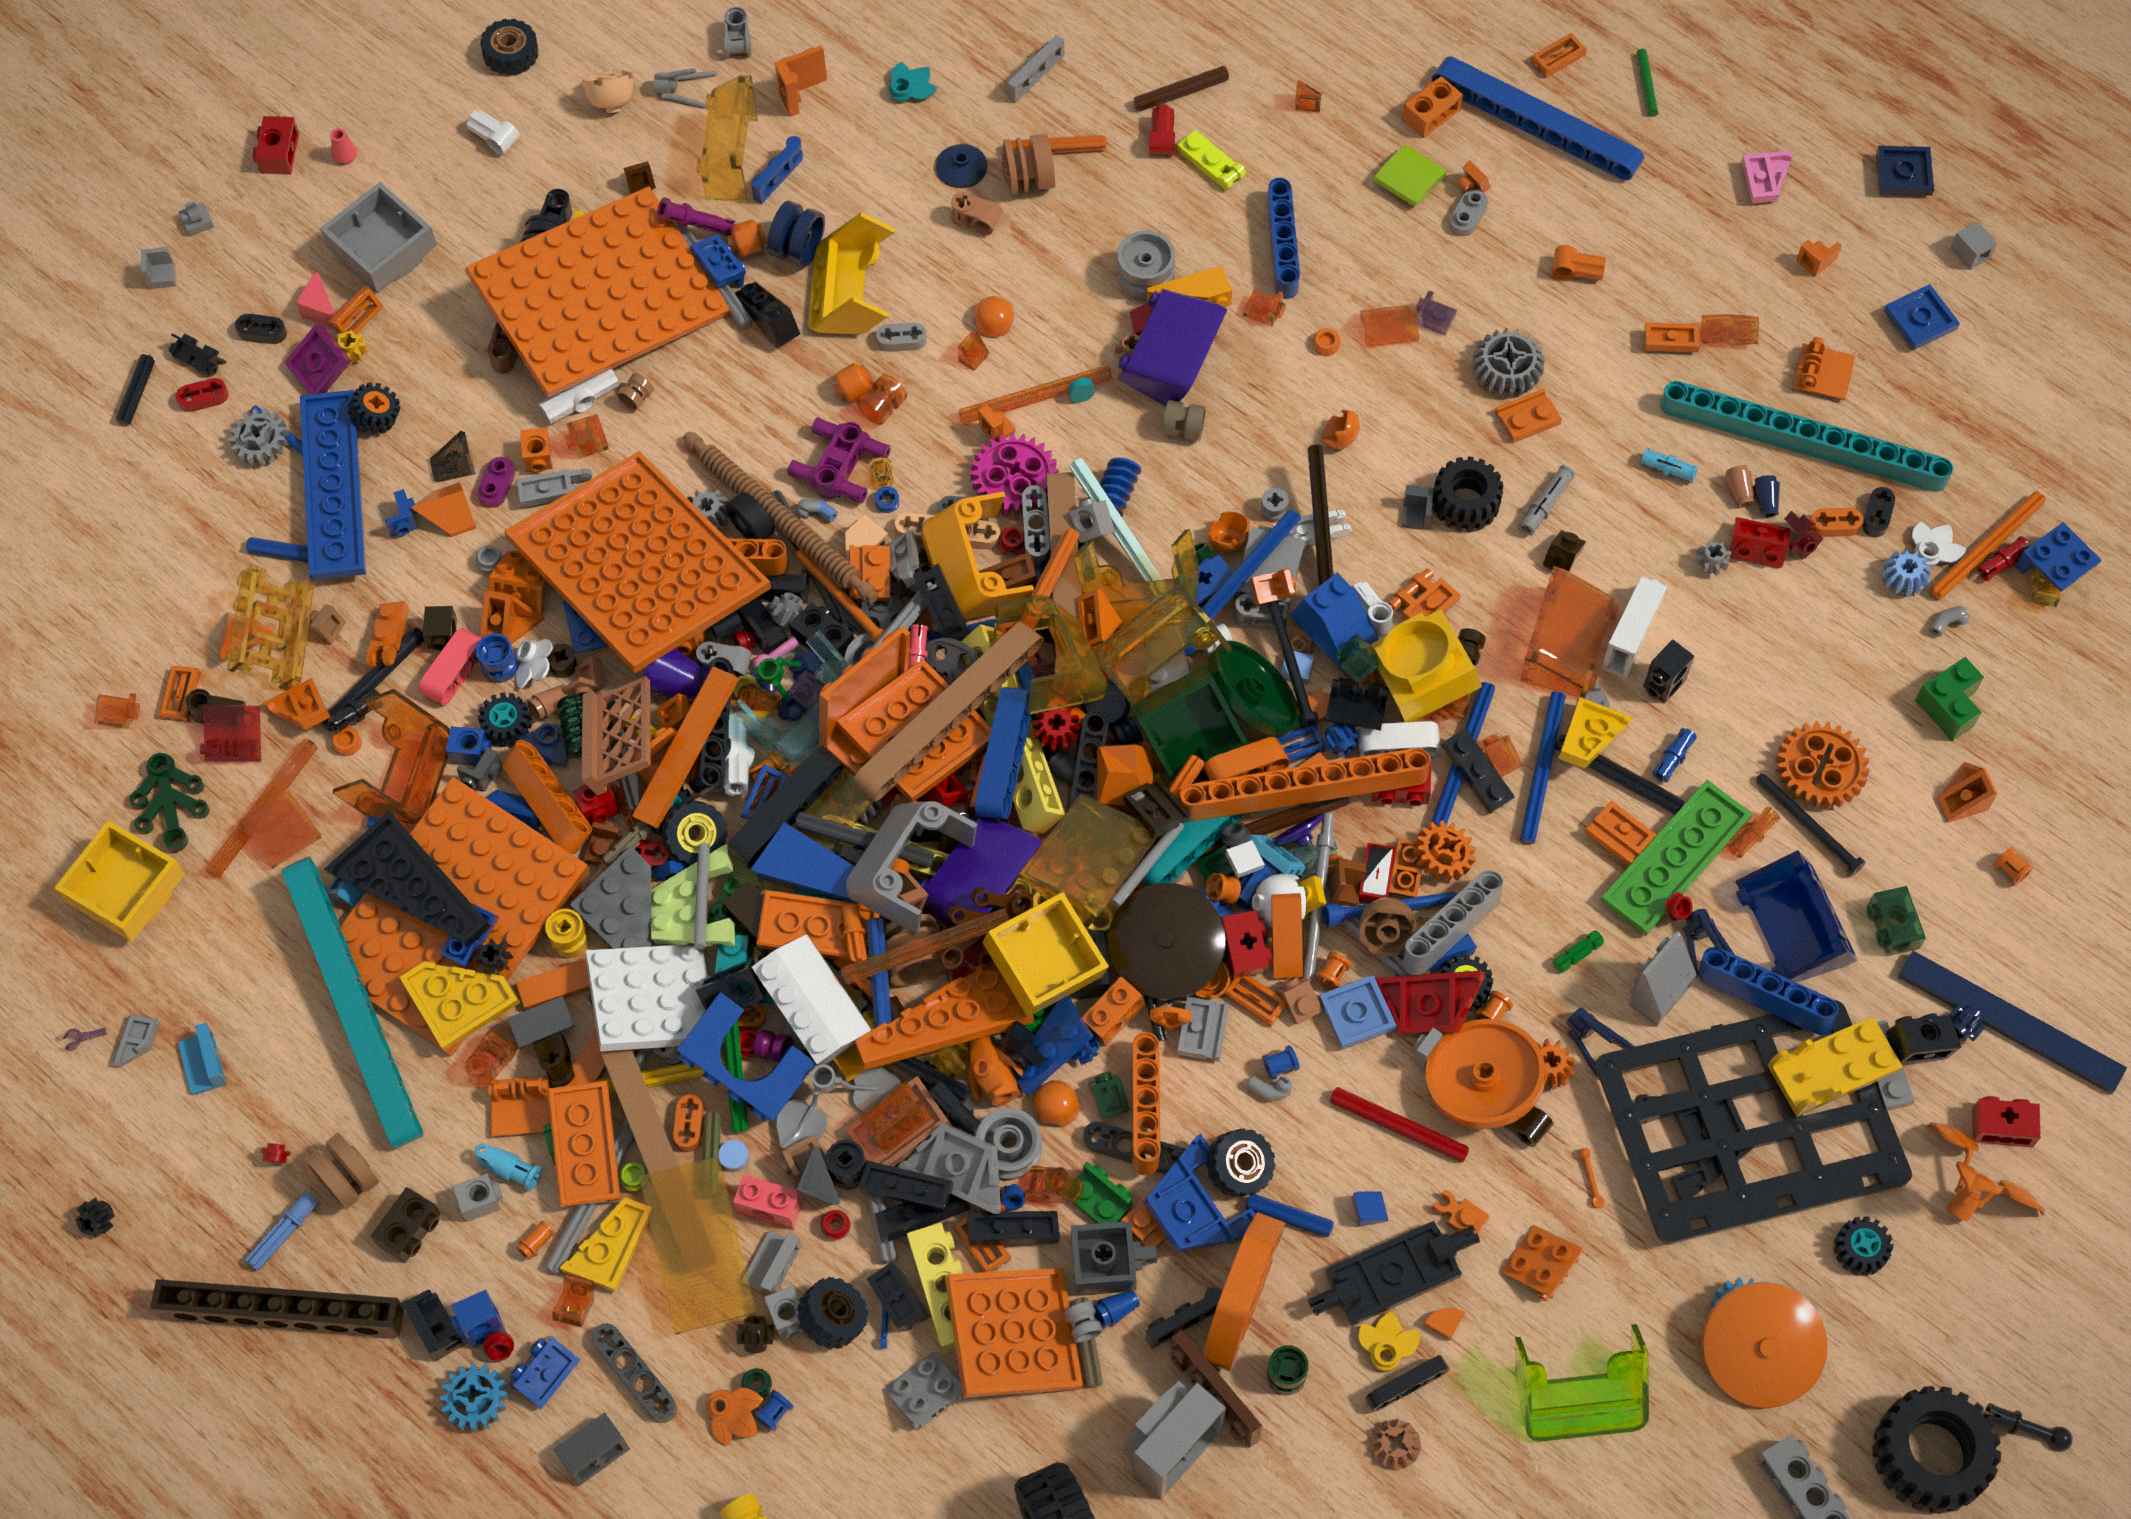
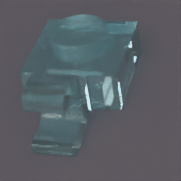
M1335 840L1334 847L1330 850V854H1338L1336 851L1338 847L1336 845ZM1312 841L1287 850L1306 866L1302 875L1295 874L1298 878L1316 872L1319 848L1314 847Z

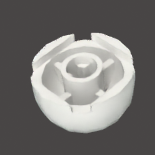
M1276 874L1264 879L1258 886L1252 898L1253 910H1257L1258 918H1263L1267 928L1272 929L1271 895L1300 893L1302 919H1304L1306 895L1304 887L1298 886L1295 880L1299 879L1298 876L1294 874Z

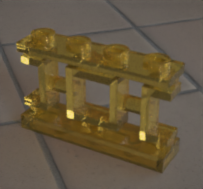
M251 564L246 570L240 572L237 579L239 593L233 605V610L236 611L235 620L230 627L232 641L226 654V660L229 661L227 671L234 672L238 669L240 673L247 674L253 669V664L273 670L271 683H279L280 689L288 690L302 681L315 583L304 580L298 584L297 580L291 579L284 585V588L266 583V570L262 568L258 570V565ZM258 593L267 596L266 603L258 600L253 603L254 594ZM278 600L285 603L291 601L289 611L277 607ZM260 615L279 621L277 637L258 632ZM247 643L260 645L259 652L253 650L246 652ZM271 649L278 652L284 650L283 660L271 657Z

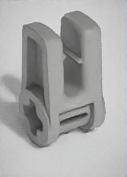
M1250 593L1242 594L1237 598L1234 621L1238 626L1275 630L1268 603L1256 606L1253 594ZM1278 601L1284 622L1286 623L1288 604Z

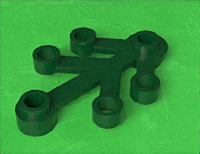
M156 753L148 760L146 766L147 777L137 791H134L129 797V801L135 809L142 810L146 808L144 813L135 819L134 826L140 834L150 833L154 828L152 821L163 807L168 828L163 834V842L169 850L178 852L187 846L188 836L179 825L175 803L191 810L197 819L207 817L210 809L204 800H196L172 788L170 782L171 778L184 784L191 794H199L204 790L202 779L197 775L191 776L176 768L175 761L170 755ZM166 765L164 769L157 771L160 766ZM158 782L160 790L147 807L149 803L147 795ZM199 782L197 787H190L192 783ZM143 797L140 803H135L137 798ZM204 806L201 812H196L198 807ZM148 822L146 827H140L141 823ZM182 839L179 843L173 844L174 840Z

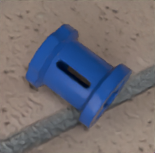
M1290 1045L1285 1046V1050L1268 1056L1266 1054L1262 1056L1265 1070L1271 1080L1277 1079V1075L1291 1069L1294 1071L1300 1069L1297 1056Z
M772 1390L770 1392V1399L760 1411L756 1410L754 1412V1416L762 1424L775 1432L777 1429L776 1424L794 1406L779 1392Z

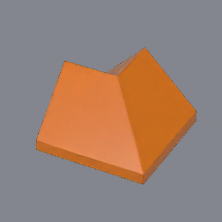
M1139 745L1097 747V804L1126 806L1123 802V794L1146 783L1149 785L1153 783L1152 749Z

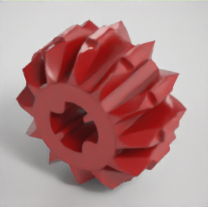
M1060 702L1056 704L1055 709H1052L1051 705L1047 703L1045 705V712L1038 710L1036 712L1037 720L1032 722V727L1036 729L1033 735L1034 738H1042L1040 744L1042 748L1050 743L1053 752L1056 751L1059 744L1061 748L1066 750L1068 742L1075 743L1077 740L1075 734L1079 733L1081 728L1076 724L1079 721V716L1071 715L1072 708L1070 706L1062 710ZM1055 723L1060 724L1059 730L1053 729Z

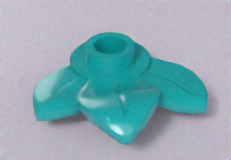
M900 62L890 73L892 82L889 85V94L896 101H906L910 98L923 100L931 97L937 90L936 86L929 83V67L909 70L903 62Z

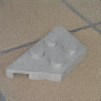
M942 1123L932 1132L931 1137L923 1141L916 1148L917 1151L898 1166L901 1169L952 1180L954 1186L951 1194L993 1214H999L1001 1211L997 1146L949 1124Z

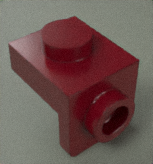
M1791 511L1784 519L1799 535L1789 545V549L1805 559L1816 550L1824 538L1813 528L1816 523L1806 514L1799 516Z

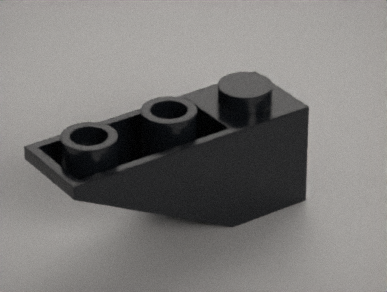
M757 282L746 284L740 291L735 293L752 320L764 335L778 347L801 334L791 309Z

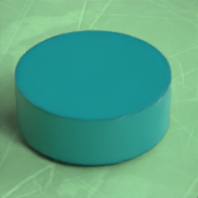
M1079 378L1068 386L1067 391L1073 402L1080 403L1093 397L1096 389L1091 379Z

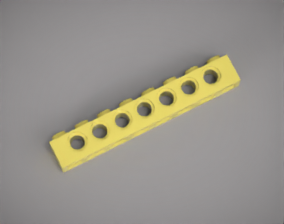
M980 624L961 642L970 646L980 658L1003 635L1000 629ZM964 655L963 659L968 667L970 657L969 655ZM1016 672L980 705L985 720L991 727L1001 689L1003 687L1021 688ZM1031 718L1013 802L1023 830L1045 833L1066 815L1040 741L1033 736L1036 729L1032 727L1033 721Z

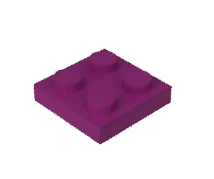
M315 324L284 363L310 395L326 393L352 360L322 325Z

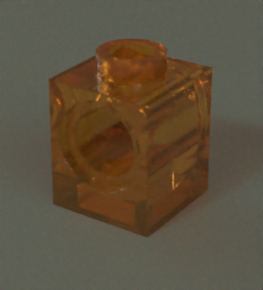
M598 414L567 423L569 434L564 436L569 450L575 449L578 459L609 449Z

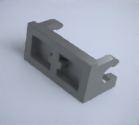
M563 996L507 1018L519 1049L560 1031L575 1027Z
M604 1412L553 1450L576 1484L580 1486L630 1450V1448Z

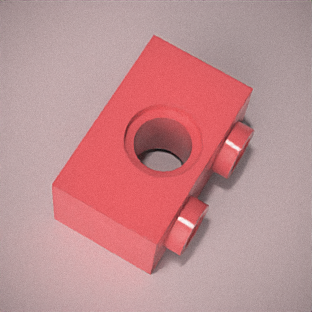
M743 1175L733 1203L737 1214L794 1230L803 1200L801 1192L796 1189Z

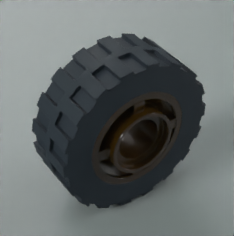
M828 1277L827 1279H820L805 1292L799 1300L800 1304L797 1305V1317L803 1332L805 1331L808 1335L807 1337L810 1340H814L817 1345L825 1346L827 1349H840L844 1345L847 1346L864 1330L863 1328L867 1324L868 1310H866L865 1300L862 1299L860 1292L853 1288V1285L844 1282L840 1278Z

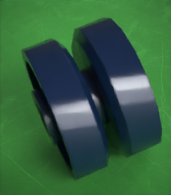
M789 200L785 201L779 207L770 226L767 240L768 253L782 260L789 257L791 263L803 268L807 267L813 261L815 250L822 241L825 229V215L811 208L804 211L800 204Z

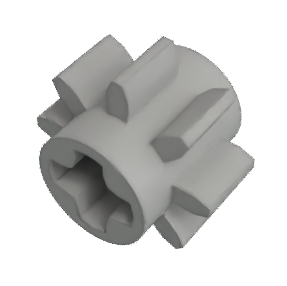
M1709 540L1706 547L1699 546L1697 552L1699 556H1697L1695 563L1701 565L1702 573H1714L1717 576L1720 569H1728L1731 551H1726L1723 542L1718 543Z
M785 593L780 598L775 597L769 608L773 610L771 613L773 615L772 618L777 624L783 627H790L789 624L803 611L804 606L802 605L803 601L798 596L792 593Z

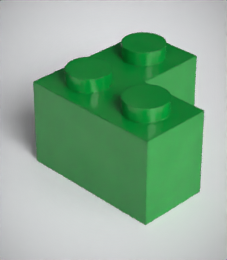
M1965 656L1922 685L1915 701L1949 739L1954 741L1972 729L1982 713L1968 697L1977 692L1984 676Z

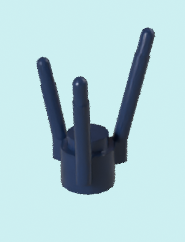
M1706 909L1695 910L1686 918L1688 925L1683 930L1687 937L1689 956L1697 974L1696 976H1698L1694 935H1696L1697 939L1709 937L1716 949H1719L1721 945L1724 950L1734 954Z
M1583 1007L1577 1009L1566 1022L1571 1028L1568 1035L1575 1041L1596 1076L1598 1074L1595 1062L1580 1036L1588 1038L1596 1032L1609 1043H1613L1615 1040L1626 1048L1635 1047L1598 1021Z

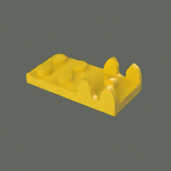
M1873 1016L1818 1041L1805 1040L1790 1053L1787 1050H1783L1776 1054L1767 1065L1796 1117L1895 1074L1903 1068Z

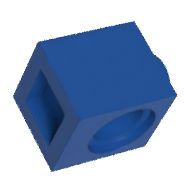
M451 726L446 747V754L450 763L476 766L486 749H492L491 740H488L485 730ZM470 744H476L472 749H465Z

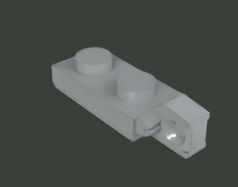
M911 530L888 543V546H890V571L897 580L902 579L907 588L916 583L913 574H915L914 570L919 568L917 539Z

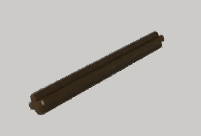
M1316 444L1308 447L1318 581L1320 586L1331 578L1334 572L1323 446Z

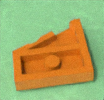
M312 678L263 702L269 713L304 730L330 718L317 685Z

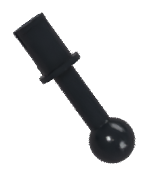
M1989 1403L1985 1408V1411L1994 1414V1416L1984 1414L1985 1419L1991 1417L1996 1426L2008 1430V1433L2011 1435H2015L2017 1431L2046 1440L2053 1450L2059 1452L2068 1450L2072 1445V1434L2064 1427L2057 1426L2049 1429L2022 1419L2021 1411L2016 1410L2012 1412L1995 1406L1992 1403Z

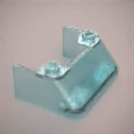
M819 630L806 643L824 662L817 668L813 676L815 686L821 691L827 683H833L840 678L842 672L850 665ZM820 696L809 705L807 711L802 712L800 719L792 720L784 728L772 718L764 717L759 719L741 698L730 707L732 715L758 744L785 761L796 762L819 744Z

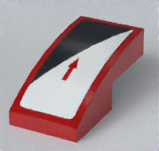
M1367 842L1364 861L1366 873L1361 880L1360 899L1375 901L1380 898H1388L1396 847Z

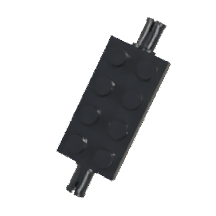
M1435 1221L1429 1222L1327 1268L1325 1273L1331 1283V1289L1309 1297L1308 1303L1310 1308H1314L1312 1312L1315 1316L1339 1305L1343 1307L1351 1325L1354 1326L1460 1278L1462 1273L1456 1263L1455 1256H1457L1458 1251L1480 1243V1238L1477 1233H1473L1475 1231L1473 1225L1448 1235L1440 1232Z

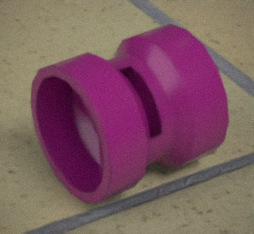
M761 1030L755 1039L754 1055L756 1058L763 1060L772 1058L774 1062L778 1063L790 1045L794 1046L793 1038L790 1035L780 1034L777 1036L772 1031Z

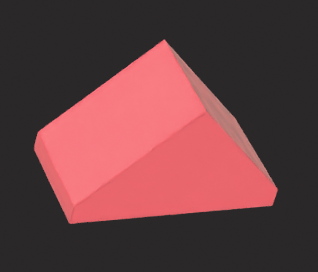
M314 273L297 300V307L302 318L335 329L329 323L335 316L319 273Z

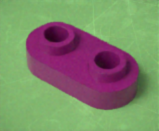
M496 457L488 463L477 490L479 500L485 507L495 508L504 503L515 477V469L510 459ZM499 467H504L502 470H496ZM489 489H495L491 493L487 492Z

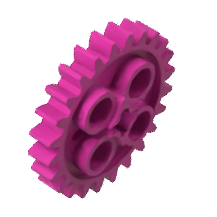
M1011 433L1010 440H1006L1001 434L1000 442L997 443L991 438L990 447L982 445L981 453H975V461L971 464L972 489L978 490L977 496L1004 492L1005 499L1001 508H1004V515H1007L1009 510H1013L1015 516H1018L1019 510L1022 509V493L1015 490H1025L1029 486H1039L1044 489L1047 496V473L1059 472L1056 469L1057 460L1051 459V450L1044 452V443L1038 446L1035 445V437L1027 442L1025 441V434H1022L1019 440L1015 438L1014 433ZM1008 456H1009V457H1012V458H1014V459H1013V460H1005L1004 457H1008ZM1028 468H1036L1038 470L1032 472L1029 471ZM997 477V478H1000V479H1002V480H1001V481H993V480H991V479ZM1031 496L1032 507L1037 510L1038 500L1036 496Z

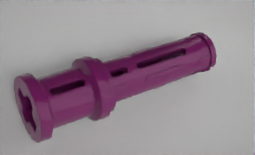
M666 197L660 201L657 208V218L659 221H673L681 227L691 225L730 236L732 235L731 227L735 225L734 220L697 211L687 203L677 204L671 202Z

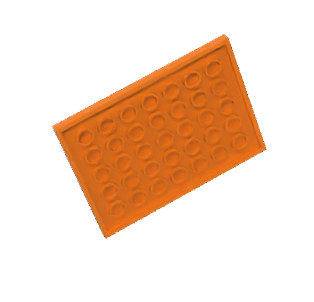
M649 186L466 266L465 272L547 398L730 315V310L722 294L690 251V246L673 221L658 220L657 208L660 202Z
M640 451L504 531L506 539L634 673L771 589L770 581Z
M455 777L451 778L410 833L471 903L499 916L482 946L488 944L490 938L497 945L502 941L508 945L506 951L511 952L514 958L508 959L510 970L504 969L499 972V975L503 976L507 981L544 932L548 917L553 912L561 909L590 869L586 863ZM365 893L341 924V929L370 1001L444 1051L401 981L400 976L424 961L446 967L453 966L474 970L478 973H483L480 970L482 964L477 963L473 958L468 966L465 967L441 955L440 953L449 935ZM479 950L478 953L475 955V957H476V956H480V955H479V954H480V950ZM489 970V972L486 974L492 975L493 973L491 970ZM464 1039L444 1052L452 1057Z

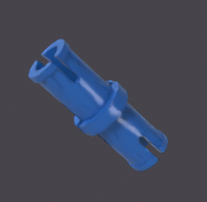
M1684 727L1681 728L1672 744L1665 748L1664 756L1652 772L1655 778L1667 783L1678 765L1683 764L1687 751L1697 739V735L1692 730L1685 729Z

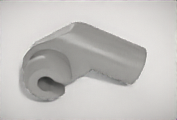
M1961 606L1943 610L1938 614L1929 631L1933 635L1940 637L1949 623L1955 621L1957 625H1965L1969 621L1970 615Z
M1254 1075L1246 1088L1266 1101H1274L1286 1098L1291 1093L1292 1082L1287 1077H1280L1276 1082L1267 1084Z

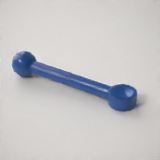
M882 1306L880 1349H887L888 1313L884 1306Z

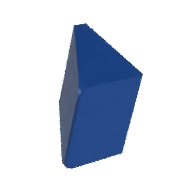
M1359 1191L1353 1193L1352 1200L1359 1227L1388 1221L1382 1191Z

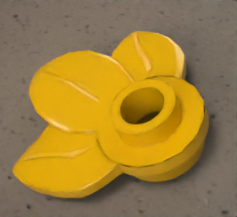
M1390 1311L1380 1318L1376 1327L1361 1324L1358 1338L1361 1346L1370 1353L1372 1364L1378 1370L1386 1372L1394 1370L1399 1365L1401 1359L1410 1357L1415 1353L1420 1342V1331L1407 1330L1402 1332L1399 1320ZM1387 1352L1390 1354L1391 1359L1383 1361L1380 1358V1354Z

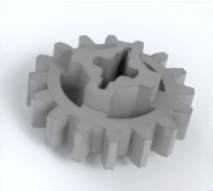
M265 408L261 414L256 409H253L251 416L244 412V420L236 419L234 422L237 428H230L229 430L233 436L228 439L232 445V451L243 463L248 460L251 466H254L257 460L263 466L266 462L265 459L268 458L274 462V454H283L280 447L288 446V442L285 437L289 436V432L285 428L286 424L282 418H279L276 412L270 414Z

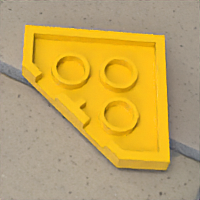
M424 961L400 976L401 981L444 1051L520 1003L507 980L500 975H488L474 970L453 966L446 967Z

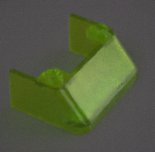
M1637 1324L1631 1325V1350L1617 1352L1612 1355L1607 1362L1606 1374L1547 1380L1545 1367L1539 1362L1529 1361L1521 1337H1515L1516 1382L1523 1424L1530 1439L1542 1442L1633 1432L1642 1429L1648 1423L1649 1352Z

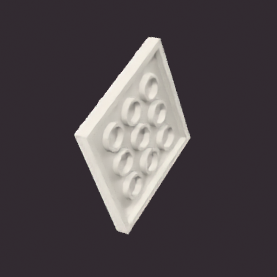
M694 944L586 950L585 959L600 1051L679 1046L706 1011L695 990L700 980L708 977L703 949H695Z

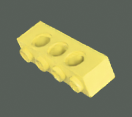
M942 1223L909 1232L907 1237L942 1354L956 1351L952 1321L946 1319L947 1313L950 1312L947 1293L939 1292L937 1287L945 1282L948 1274H962L963 1271L959 1258L955 1260L952 1258L950 1249L955 1248L951 1232H944ZM935 1254H940L944 1257L943 1262L937 1265L931 1264L928 1260Z

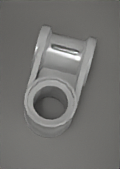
M731 7L725 12L724 16L726 57L738 53L751 55V38L747 13L741 7Z
M704 642L698 646L696 657L698 665L702 668L714 658L724 657L731 662L733 675L737 678L747 675L752 656L748 649L741 646H729L714 642Z

